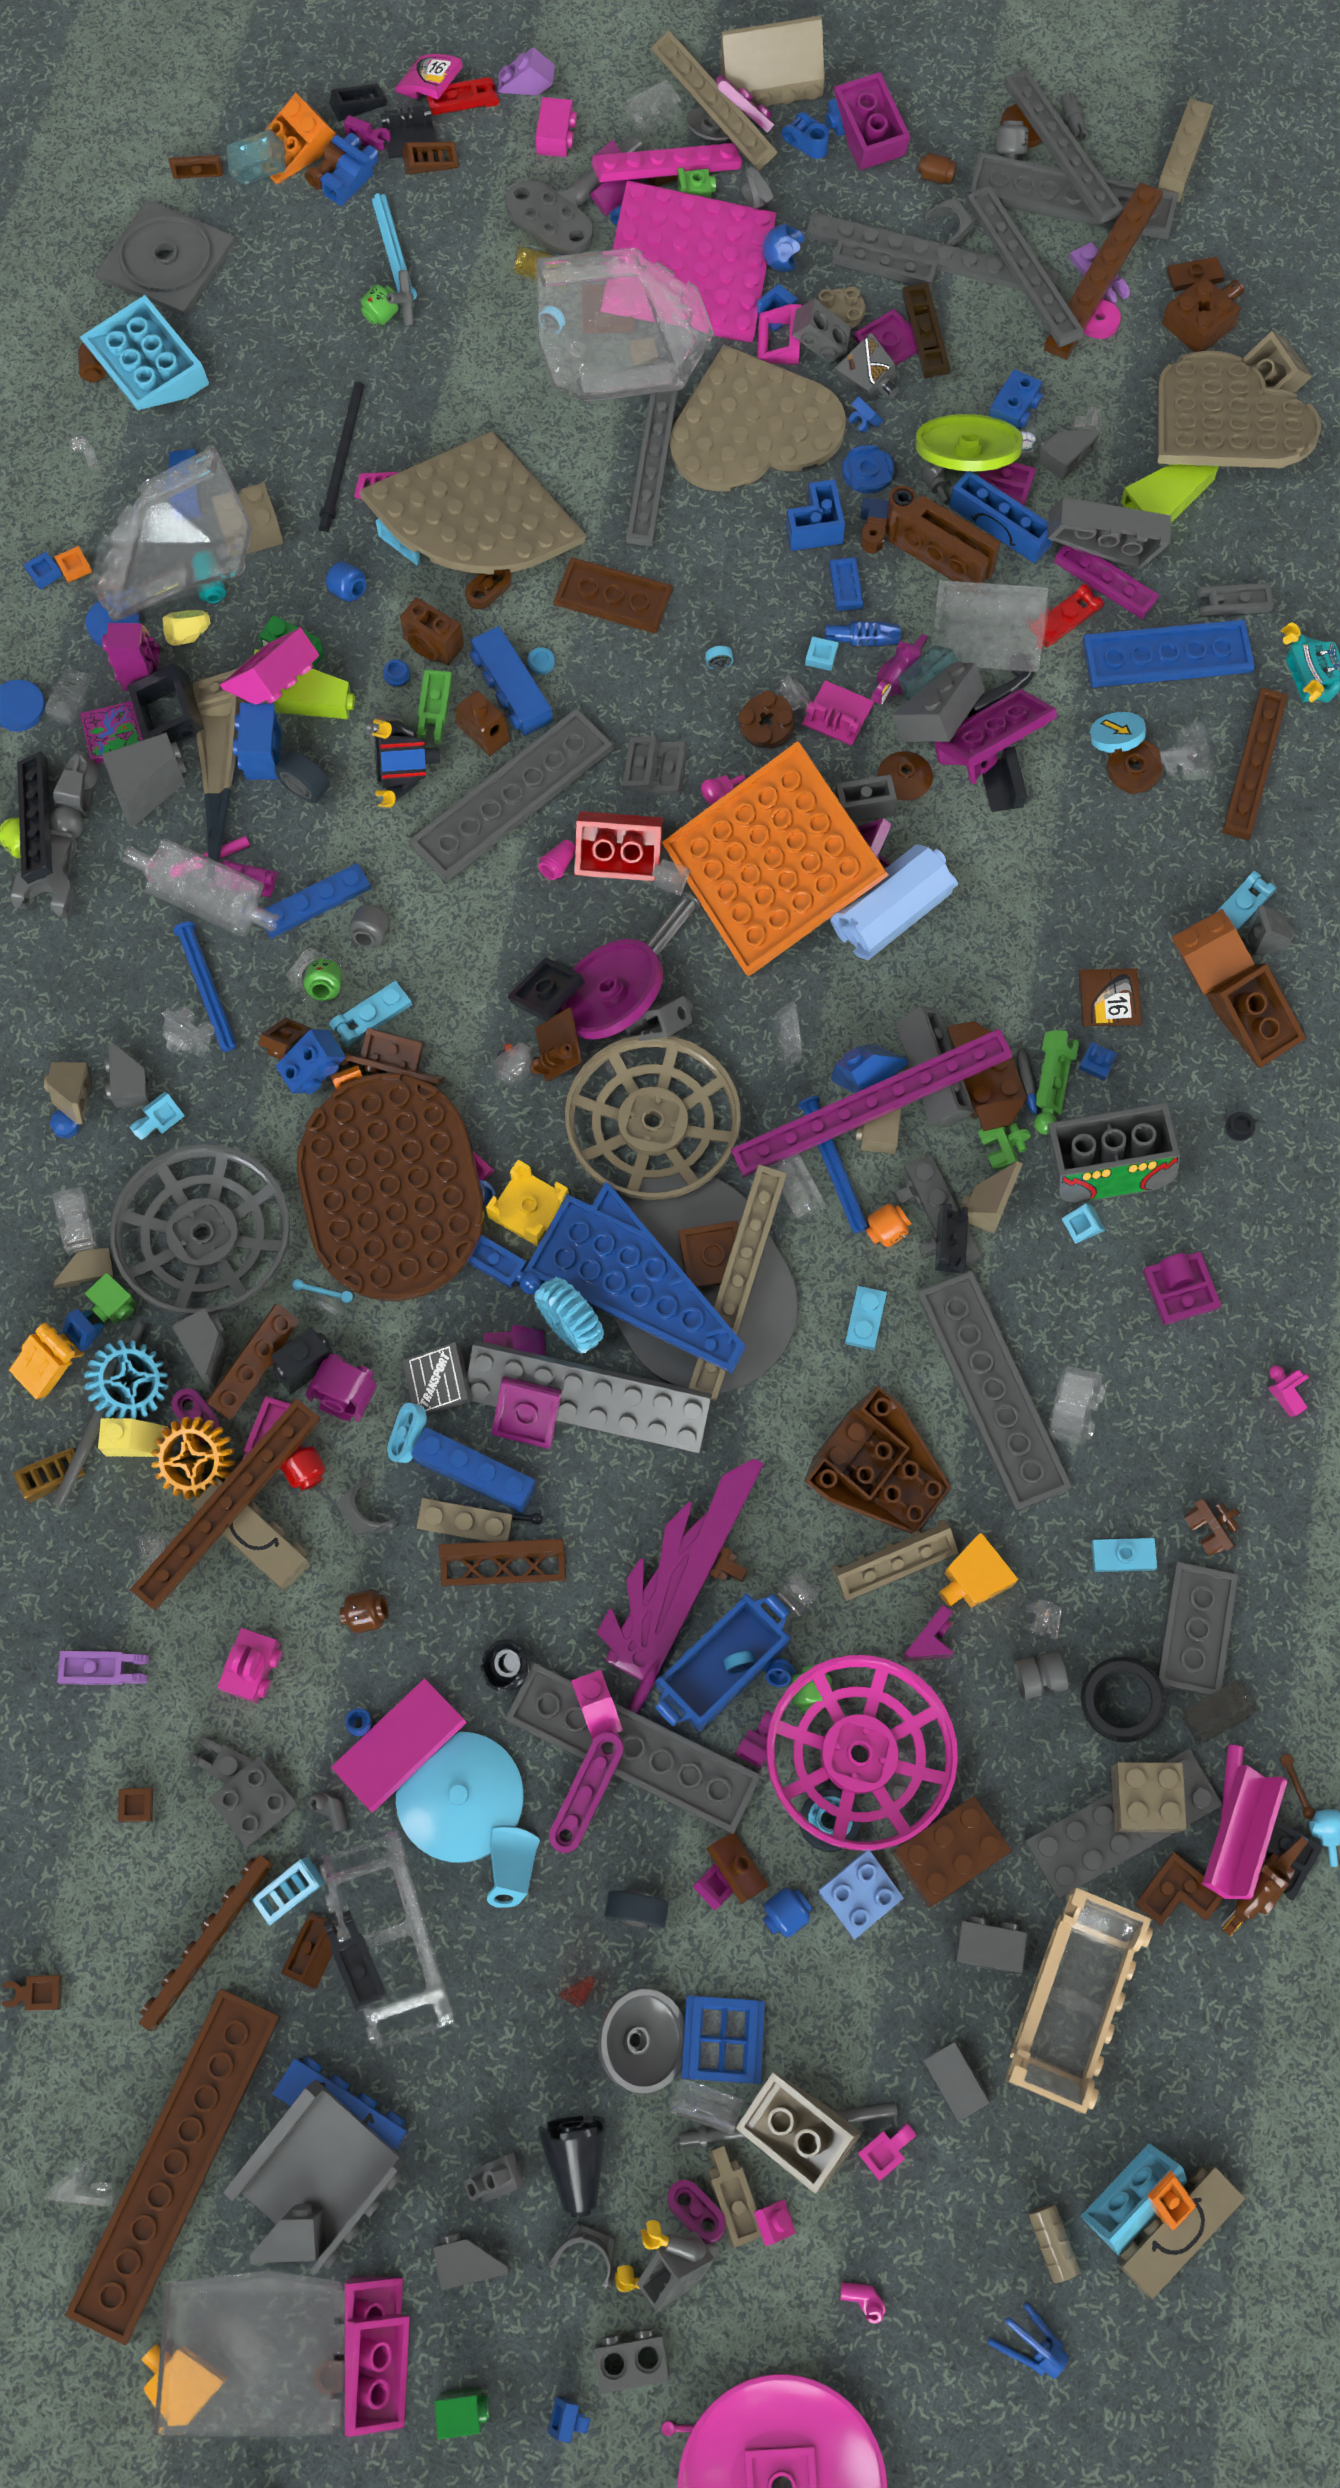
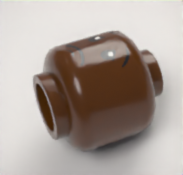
M373 1589L349 1594L345 1598L344 1606L340 1608V1618L343 1625H348L352 1632L358 1634L381 1628L384 1620L389 1616L386 1598L384 1595H379Z

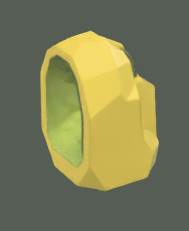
M201 610L173 612L163 617L164 636L167 643L172 646L195 642L199 635L204 634V631L210 625L209 615Z

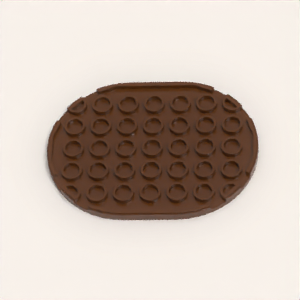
M383 1073L353 1080L330 1094L331 1097L320 1108H316L305 1126L306 1130L301 1144L298 1146L297 1175L310 1237L315 1252L323 1266L338 1282L349 1290L361 1296L380 1301L415 1299L439 1289L453 1279L467 1264L479 1242L484 1224V1198L470 1137L463 1118L454 1104L436 1087L421 1079L418 1080L396 1073Z

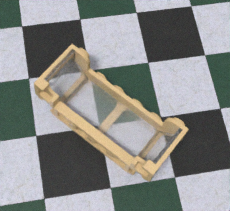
M1074 1888L1067 1897L1063 1915L1059 1914L1011 2050L1010 2057L1013 2059L1006 2073L1005 2081L1072 2108L1076 2112L1086 2114L1088 2108L1091 2110L1094 2108L1098 2098L1099 2090L1094 2088L1095 2081L1092 2080L1093 2075L1098 2076L1102 2069L1104 2057L1100 2056L1104 2043L1109 2044L1112 2039L1115 2025L1111 2024L1114 2012H1120L1126 1994L1121 1991L1125 1979L1130 1981L1136 1967V1962L1132 1960L1134 1953L1139 1951L1141 1946L1145 1948L1148 1946L1153 1929L1149 1927L1151 1918L1081 1889Z

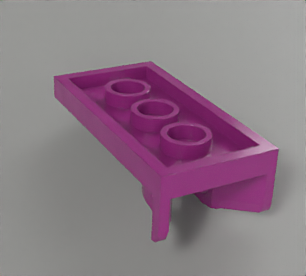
M1020 688L963 721L949 742H935L937 761L941 765L967 766L970 783L977 784L976 780L982 773L987 772L997 762V752L1056 719V708ZM986 760V764L981 767L982 762Z

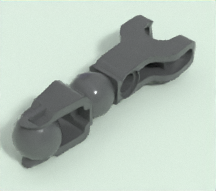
M77 751L67 761L64 771L53 791V800L56 807L50 814L53 873L43 879L27 884L21 877L20 870L15 877L11 892V901L15 908L28 909L36 895L41 892L52 893L51 907L57 917L68 918L77 896L76 890L69 880L78 845L76 838L81 835L84 829L83 819L90 816L94 786L99 780L98 765L91 758L85 756L82 751Z

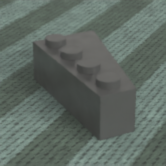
M1062 497L1049 510L1047 539L1134 569H1143L1170 544L1171 515Z

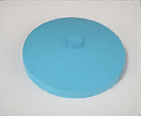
M456 1732L396 1790L397 1814L402 1828L409 1839L426 1854L436 1859L453 1863L476 1861L490 1855L491 1829L499 1826L517 1827L524 1804L522 1778L512 1757L495 1741L471 1732Z

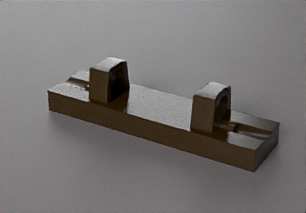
M928 283L903 287L902 296L924 379L950 374V364Z

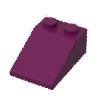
M881 72L834 87V94L849 149L859 171L905 156L910 135Z

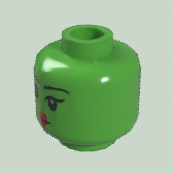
M375 284L360 300L362 306L360 309L361 313L373 325L376 323L379 325L386 324L399 309L398 304H389L387 302V294L395 293L388 285L384 288L381 285Z
M323 958L309 963L304 977L306 993L318 1001H329L335 998L340 992L343 973L340 966L332 960Z

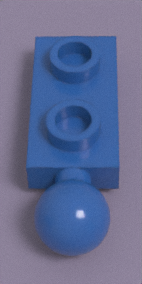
M480 1236L477 1247L467 1263L510 1289L517 1281L524 1293L534 1295L543 1284L539 1275L534 1271L524 1272L527 1266L525 1260L485 1236Z

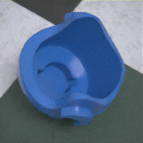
M787 223L770 229L762 244V253L767 264L779 272L795 270L797 267L793 254L799 251L800 244L804 241L803 233L790 227Z

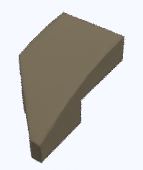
M109 1248L78 1251L54 1281V1288L74 1287L80 1285L81 1282L98 1281L106 1273L113 1277Z

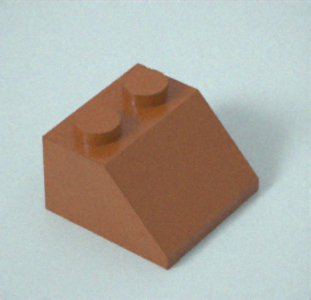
M1223 909L1171 937L1180 959L1203 995L1255 967L1241 937Z

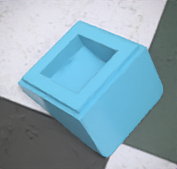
M1086 1203L1061 1218L1075 1244L1106 1230L1091 1204Z

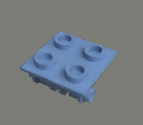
M864 1851L858 1855L856 1859L818 1889L820 1897L826 1904H829L854 1940L904 1899L871 1851Z

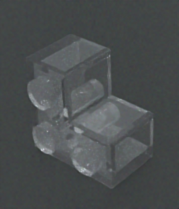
M1072 1366L1065 1367L1057 1382L1047 1431L1050 1439L1083 1446L1087 1438H1092L1095 1421L1090 1420L1092 1410L1097 1411L1099 1402L1102 1403L1106 1390V1385L1101 1384L1103 1374Z

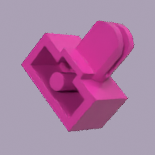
M241 1628L235 1644L232 1646L217 1688L224 1693L257 1704L259 1698H265L269 1690L271 1681L267 1678L271 1667L276 1668L282 1656V1650L279 1649L280 1643L275 1639Z

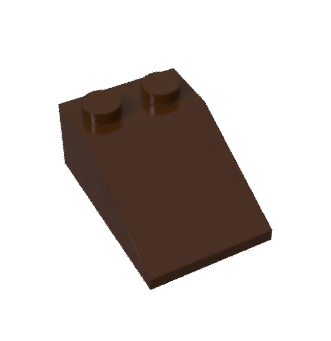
M1255 964L1253 969L1206 994L1216 1015L1258 1068H1261L1306 1039L1267 964Z

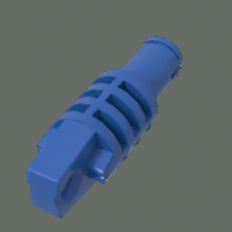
M852 621L849 625L825 624L826 632H824V639L834 642H849V645L885 646L899 644L901 628L899 624L880 621Z

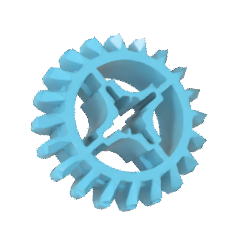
M559 1277L552 1278L543 1283L535 1292L534 1298L540 1314L552 1328V1331L558 1335L559 1339L564 1341L566 1346H570L572 1350L582 1354L590 1349L592 1350L603 1339L604 1330L593 1308L581 1296L580 1292L576 1291L573 1285L568 1284L566 1280Z
M123 1340L116 1342V1349L109 1343L105 1346V1352L98 1350L95 1353L97 1360H90L88 1362V1366L94 1371L85 1372L84 1377L93 1380V1382L84 1385V1389L94 1390V1393L88 1397V1400L91 1402L98 1399L100 1403L95 1407V1410L100 1411L106 1407V1418H110L114 1412H117L116 1418H125L126 1414L127 1418L136 1419L138 1414L143 1419L148 1416L147 1409L154 1412L158 1408L154 1401L162 1402L164 1400V1396L158 1391H165L168 1388L167 1384L160 1382V1380L168 1377V1373L158 1371L164 1365L163 1361L155 1364L152 1360L156 1357L157 1352L153 1351L149 1355L145 1354L147 1350L146 1344H142L136 1350V1342L134 1340L128 1343L127 1349ZM118 1359L116 1375L103 1380L104 1370L109 1361ZM128 1359L139 1363L146 1372L136 1371ZM125 1375H127V1378L130 1377L131 1380H136L127 1387H125L126 1383L122 1385L121 1381L116 1382ZM149 1383L145 1398L140 1403L135 1404L134 1397L137 1396V1386ZM106 1390L117 1391L120 1394L121 1401H125V1404L114 1400Z

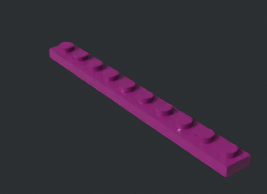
M997 1029L731 1149V1153L743 1178L756 1173L758 1165L769 1167L1006 1061L1012 1058V1052L1001 1030Z

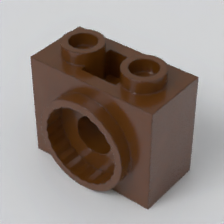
M415 597L401 614L400 620L404 640L408 642L416 653L429 661L439 660L449 666L464 647L461 623L421 599Z

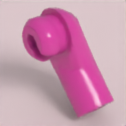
M841 2282L840 2300L858 2302L870 2323L877 2324L883 2320L885 2305L874 2287L865 2284Z

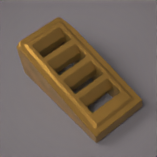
M69 1448L13 1473L24 1498L29 1503L59 1489L67 1472L62 1461L67 1459L70 1464L75 1454L74 1449ZM53 1465H56L61 1475L57 1479L51 1469ZM83 1467L77 1479L86 1475ZM43 1470L49 1480L45 1484L39 1474ZM30 1477H33L37 1485L33 1489L27 1480Z

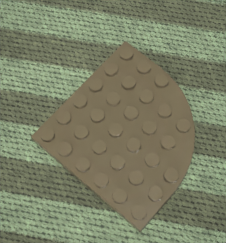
M493 431L361 489V499L403 545L414 553L419 551L429 556L430 561L435 564L462 572L494 574V570L509 569L510 572H516L543 563L585 543V533Z

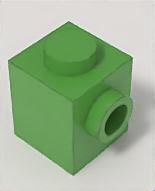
M108 1273L104 1274L84 1293L91 1303L95 1305L91 1310L103 1322L109 1319L114 1325L119 1321L127 1320L134 1312L133 1307L137 1305L132 1296Z

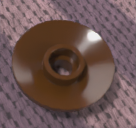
M901 751L893 753L882 761L878 769V777L891 774L898 800L909 801L923 796L929 790L933 781V773L929 763L922 756L913 752ZM908 769L911 772L909 774H905L901 770Z

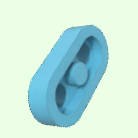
M406 1403L401 1407L387 1447L388 1456L392 1461L408 1463L412 1460L411 1453L427 1423L426 1411L422 1405Z

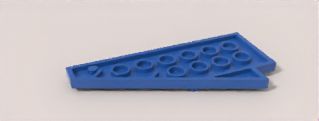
M605 1182L592 1206L568 1194L566 1195L524 1271L536 1272L544 1283L555 1277L564 1279L568 1284L573 1285L576 1291L580 1292L589 1305L732 1374L746 1346L612 1186Z

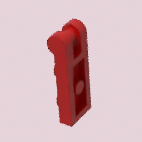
M490 77L449 84L438 99L426 95L432 116L481 106L493 107L499 104L498 94L495 92V83Z
M1083 584L1074 594L1031 624L1029 630L1048 648L1099 611L1105 602L1099 596L1095 597L1091 593L1092 589L1087 584ZM1082 600L1087 604L1085 608L1079 604Z

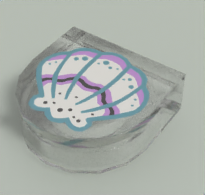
M1035 428L1019 430L1023 436L1021 457L1032 455L1037 448L1038 439Z

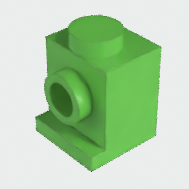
M678 168L679 192L712 199V192H716L715 176H709L708 169L684 172L683 168Z

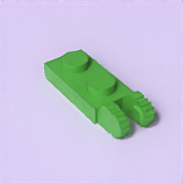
M424 670L417 716L419 722L417 735L424 738V741L427 735V723L436 724L434 742L442 743L453 679L452 672Z

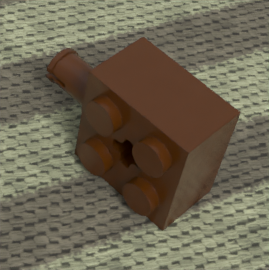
M1203 276L1167 304L1162 325L1193 352L1206 351L1235 328L1241 308L1233 300L1244 293V287L1241 282L1235 286L1239 280L1234 279L1222 290H1219Z

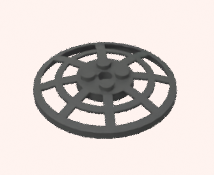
M210 1144L189 1145L177 1148L154 1158L143 1166L128 1181L119 1195L110 1225V1244L114 1260L121 1275L130 1287L144 1300L154 1306L182 1315H192L203 1309L187 1307L193 1292H213L227 1286L231 1288L236 1299L218 1306L206 1307L205 1310L208 1315L230 1310L259 1293L273 1278L282 1264L290 1236V1214L286 1199L270 1172L257 1160L239 1150ZM190 1158H216L213 1175H194L176 1181L168 1166ZM228 1160L237 1162L252 1170L266 1183V1186L252 1196L242 1185L229 1178H225ZM158 1173L167 1188L162 1190L152 1201L145 1216L127 1211L137 1191L149 1178ZM210 1185L208 1198H198L189 1201L183 1192V1189L188 1187ZM224 1187L235 1192L245 1202L231 1211L220 1202L222 1188ZM273 1195L278 1203L281 1214V1240L264 1239L265 1222L259 1206ZM170 1197H173L179 1208L172 1214L169 1222L156 1219L155 1215L160 1207ZM252 1212L256 1223V1238L239 1236L237 1222ZM123 1222L141 1227L140 1244L145 1261L132 1267H128L122 1248ZM201 1227L211 1229L209 1237L204 1240L195 1238L196 1231ZM151 1230L166 1233L169 1249L155 1256L152 1253L150 1244ZM235 1249L252 1250L246 1262L234 1272L227 1259L233 1254ZM261 1251L277 1252L276 1258L267 1274L256 1286L247 1292L239 1279L253 1267ZM177 1258L181 1263L188 1266L184 1281L170 1276L161 1266ZM217 1266L224 1279L213 1283L196 1284L200 1269ZM153 1271L164 1283L180 1290L175 1304L164 1302L153 1296L140 1285L136 1278Z

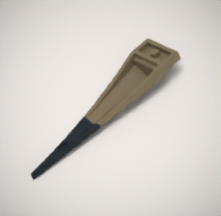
M237 669L193 682V692L204 726L203 730L196 733L206 809L208 874L214 881L217 876L216 869L220 858L236 756L233 753V739L238 738V731L235 729V714H240V703L246 702V700L223 690L220 684Z

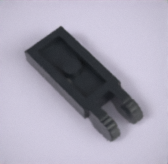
M348 1910L342 1914L343 1921L350 1932L351 1938L340 1942L337 1928L332 1920L329 1919L323 1923L332 1945L330 1949L354 2008L358 2012L387 1998L388 1994L365 1938L359 1932L351 1911Z

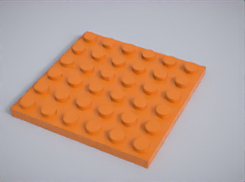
M799 741L795 742L662 842L739 965L748 976H751L889 876Z

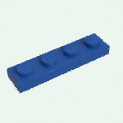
M356 863L257 912V915L272 939L370 890L371 885L359 864Z

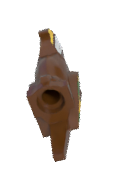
M1302 1836L1283 1854L1278 1856L1274 1853L1263 1862L1253 1897L1251 1899H1238L1236 1907L1221 1924V1929L1231 1937L1246 1920L1255 1917L1258 1913L1266 1915L1271 1911L1289 1885L1295 1871L1291 1865L1309 1841Z

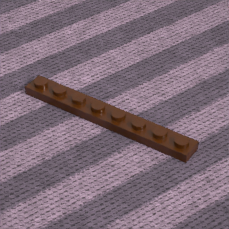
M1141 182L1139 183L1073 294L1068 307L1083 330L1086 329L1162 200L1163 191ZM1050 334L1044 344V351L1067 360L1079 340L1059 348Z
M295 1399L138 1579L130 1591L156 1611L321 1421L320 1417L298 1399Z

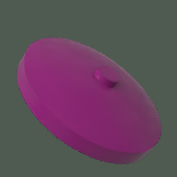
M634 939L617 940L600 946L581 959L572 969L581 974L585 983L558 1010V1014L569 1007L572 1009L576 1035L580 1038L601 1039L623 1031L635 1023L650 1008L660 991L663 980V967L659 957L649 945Z

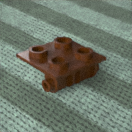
M570 1007L535 1028L540 1057L531 1059L529 1069L532 1073L543 1074L546 1082L582 1063L575 1022Z

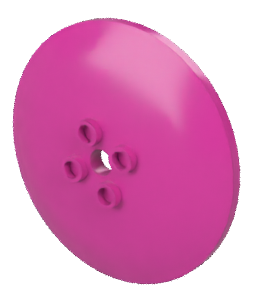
M769 2374L754 2377L736 2384L716 2398L702 2413L690 2432L683 2449L678 2472V2488H771L772 2482L779 2476L787 2477L791 2481V2488H887L886 2470L880 2448L862 2415L847 2399L829 2386L804 2376L792 2374Z

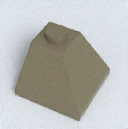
M1019 1161L1013 1163L976 1185L972 1195L965 1194L959 1210H962L963 1207L968 1208L969 1224L993 1234L995 1233L1023 1163Z

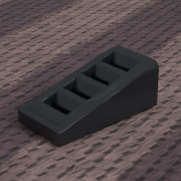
M378 84L331 90L330 106L338 121L345 120L348 115L354 117L387 104V100ZM372 93L374 98H370L368 94Z

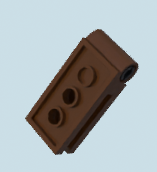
M908 486L895 487L890 492L885 531L888 535V542L977 595L983 587L984 578L989 580L995 572L1001 542L997 541L991 534H986L974 527L971 522L951 513L948 508L938 505L923 495L916 501L917 496L912 488Z

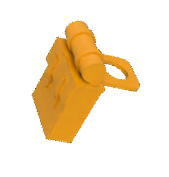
M46 1322L36 1329V1334H31L21 1347L22 1352L9 1369L35 1399L46 1397L68 1366L72 1365L71 1359L84 1354V1351L81 1352L65 1334L58 1335L55 1328H51Z

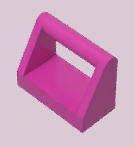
M790 304L759 314L758 359L771 364L798 365L800 341L792 336L796 309L801 307L800 304ZM769 323L789 324V346L768 352Z

